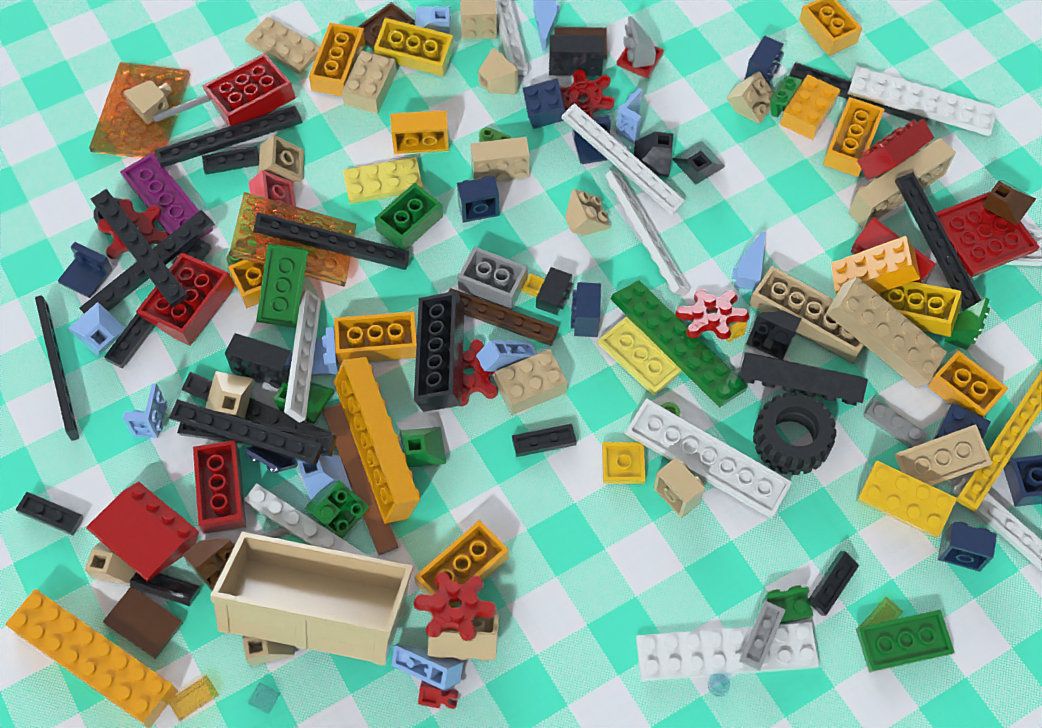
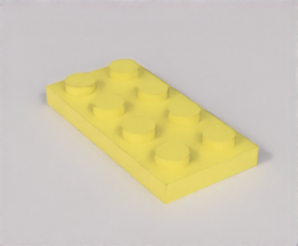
M416 157L343 170L350 204L398 196L414 183L423 189Z
M627 317L598 340V345L653 396L682 373V370Z

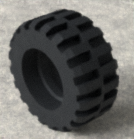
M789 392L783 393L782 397L780 395L773 397L772 401H768L764 405L753 430V443L756 444V452L762 454L761 459L764 463L768 461L772 469H781V473L787 474L792 472V475H799L801 471L807 474L812 469H818L826 461L834 446L837 430L834 428L836 425L835 420L830 418L831 412L829 409L823 408L824 404L819 400L818 402L814 401V397L809 395L804 397L802 393L791 395ZM787 421L799 423L810 432L813 442L806 446L790 445L778 435L776 425Z

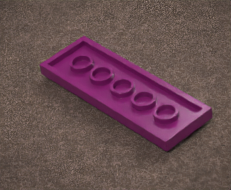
M153 153L120 171L121 176L147 208L152 205L160 207L162 213L157 221L169 235L199 212L198 208L166 169L161 168ZM213 228L209 229V230H208L206 233H204L200 238H202V237H204L205 235H207L208 233L212 232V231H213Z

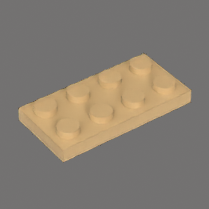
M268 16L245 37L247 44L300 75L315 61L320 48L317 44Z
M976 424L895 454L901 472L930 486L992 464Z

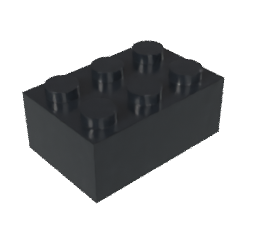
M550 35L549 75L573 76L575 71L583 70L586 76H602L604 36Z
M234 333L225 351V356L233 374L249 377L258 383H268L277 389H280L284 382L289 381L292 362L291 350Z

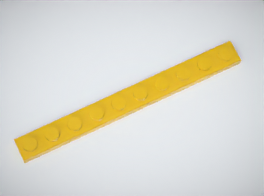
M1042 370L988 450L992 464L975 470L957 497V502L973 512L977 510L1042 410Z

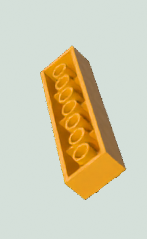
M367 357L345 359L333 383L384 524L408 520L420 501V493L414 485L413 474L406 464V455L400 448L399 437L394 432L392 418L388 416L386 411V403L380 395L379 384L374 379L373 368L368 363Z
M37 589L32 591L5 623L16 635L147 728H151L178 692L173 684Z

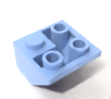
M416 7L415 26L450 34L451 8Z
M97 302L73 323L68 330L98 357L119 338L125 327Z
M320 455L316 466L297 461L310 501L319 491L337 480H340L352 491L339 455H332V457Z

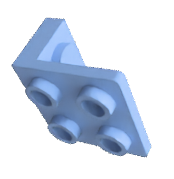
M638 88L635 93L632 92L628 101L622 104L617 112L619 115L616 122V134L633 144L639 139L642 118L638 114L642 98L641 88Z
M334 327L326 328V336L316 339L311 376L338 373Z
M152 384L145 413L140 410L124 412L123 420L133 437L158 438L159 431H162V415L167 410V401L164 400L162 391L159 390L157 384Z

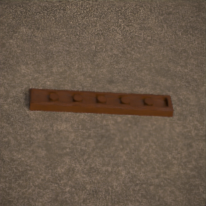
M452 288L448 291H456L464 302V315L543 344L552 346L559 331V327Z

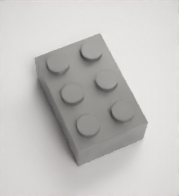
M474 246L458 275V289L512 310L528 278V267Z

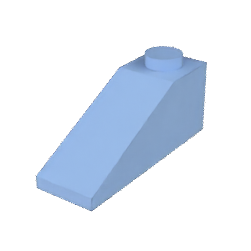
M534 0L533 12L542 51H546L550 35H552L557 22V14H560L559 3L556 4L555 0Z
M762 231L739 260L737 268H733L732 279L735 280L734 287L755 290L759 285L766 232Z
M490 340L476 356L485 371L495 372L537 355L531 342Z
M395 644L391 665L445 690L460 683L464 662L453 657L438 659L428 656V650Z

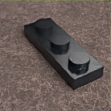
M257 146L202 155L205 175L258 166L260 159Z
M572 424L512 435L516 457L577 445Z
M29 492L25 493L15 509L24 516L72 536L84 518L80 513Z
M840 551L807 602L821 616H826L860 565L846 551Z
M136 572L130 579V587L187 606H191L200 593L199 585L162 573L146 581Z

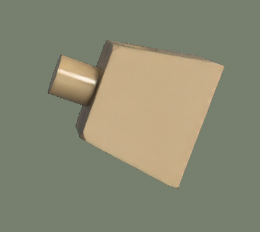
M150 80L124 91L128 104L147 125L154 120L153 115L163 112L168 108L169 104L166 96L172 93V89L167 83L157 87Z

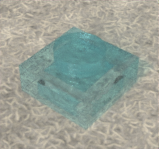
M259 682L248 704L269 714L280 693Z

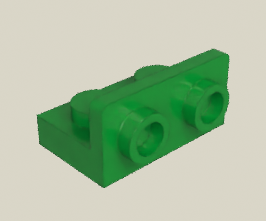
M785 76L770 99L771 116L778 117L786 109L802 84L801 79Z
M800 585L790 587L787 591L772 590L767 593L763 600V603L768 601L785 609L780 624L809 619L814 616L811 605L807 602L808 587L801 588Z

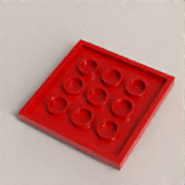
M990 192L935 213L963 267L971 278L1034 253L1039 249V245L1021 221L1016 226L983 207Z

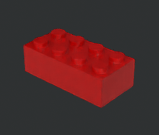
M924 119L918 122L912 120L905 127L893 130L891 134L862 152L863 156L857 162L868 180L897 167L933 140L934 136Z
M236 441L194 446L193 457L198 525L203 534L246 527L240 451Z

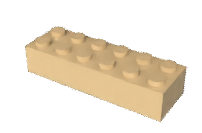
M941 138L934 142L930 141L924 149L918 150L897 167L886 171L879 178L875 177L866 187H860L855 192L856 196L851 203L849 215L864 229L873 217L878 220L905 202L895 183L897 178L914 172L922 189H925L946 175L956 152Z
M771 266L752 293L749 306L761 313L786 311L801 318L797 333L852 364L865 346L826 314L833 302L832 298L774 266Z
M858 277L843 283L826 312L828 316L915 388L931 382L947 351Z

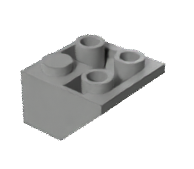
M628 16V22L625 24L626 36L623 38L624 46L628 47V60L632 61L633 68L654 65L656 52L652 39L632 16Z

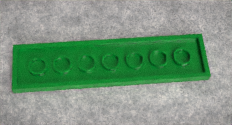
M640 280L612 294L610 300L719 408L746 391L748 386L698 337H688L686 334L688 327Z

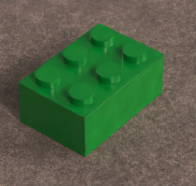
M414 183L374 218L376 231L397 248L407 250L443 217L442 203Z

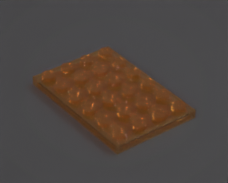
M119 62L89 146L90 151L134 158H144L153 153L156 157L154 150L168 145L178 114L158 122L153 120L147 125L128 104L124 91L149 80L157 87L167 83L172 89V93L166 96L169 104L166 110L182 103L190 78L189 70Z
M244 192L229 256L265 265L268 243L308 249L304 276L345 286L351 256L255 233L253 229L257 212L353 237L356 230L355 223Z

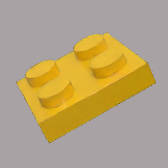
M602 442L603 484H645L644 445L639 442Z

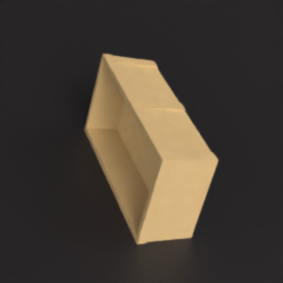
M241 532L211 593V602L214 603L218 632L239 634L292 645L300 649H312L374 662V664L385 666L406 605L413 566Z

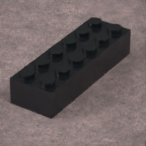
M456 291L419 298L414 401L423 412L461 406L464 302Z
M744 351L738 371V376L742 377L741 380L743 382L754 384L755 380L762 382V386L775 388V385L782 386L781 389L795 393V390L798 389L802 390L801 393L812 397H815L816 393L822 394V398L826 400L836 401V398H840L845 404L854 406L857 405V402L863 403L868 382L867 378Z

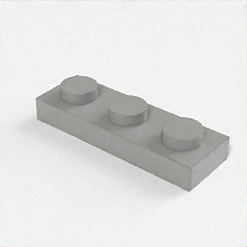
M877 399L863 416L909 448L922 444L928 436V433Z
M764 601L739 662L758 671L761 670L785 609Z

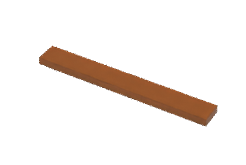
M341 403L323 409L322 412L330 432L337 436L335 445L352 489L369 506L363 517L378 556L399 548L390 524H384Z

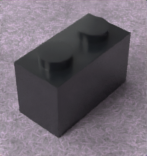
M550 267L536 297V308L558 315L560 309L563 310L565 308L567 294H571L573 290L572 274Z

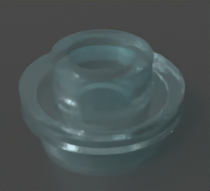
M714 674L708 680V689L715 696H724L730 690V681L723 674ZM720 682L723 688H716L715 683Z

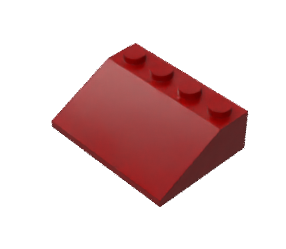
M265 53L202 85L207 96L228 127L264 116L296 99L291 82Z
M181 253L169 268V271L189 297L172 308L155 286L136 310V313L174 339L191 346L234 289L235 284L228 272Z
M139 481L123 490L86 527L90 533L146 581L182 558L183 554L197 543L199 531Z

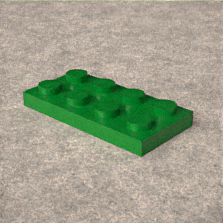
M268 243L256 322L296 328L308 249Z
M941 610L856 628L869 673L955 653Z

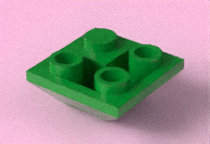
M984 298L958 314L951 337L946 336L944 342L965 350L969 348L971 343L975 344L978 336L981 335L985 324L983 321L987 318L990 308L987 307L990 299Z
M288 382L282 384L273 398L278 409L283 412L285 410ZM310 382L305 421L315 424L335 392L334 389Z
M441 427L400 430L402 452L406 455L408 467L446 464Z
M340 480L319 491L305 507L310 514L341 539L345 537L369 508L363 500Z

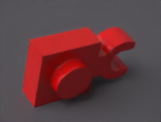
M421 681L418 704L439 709L441 704H445L446 707L455 709L458 701L451 698L457 699L459 691L456 689L445 691L430 683Z

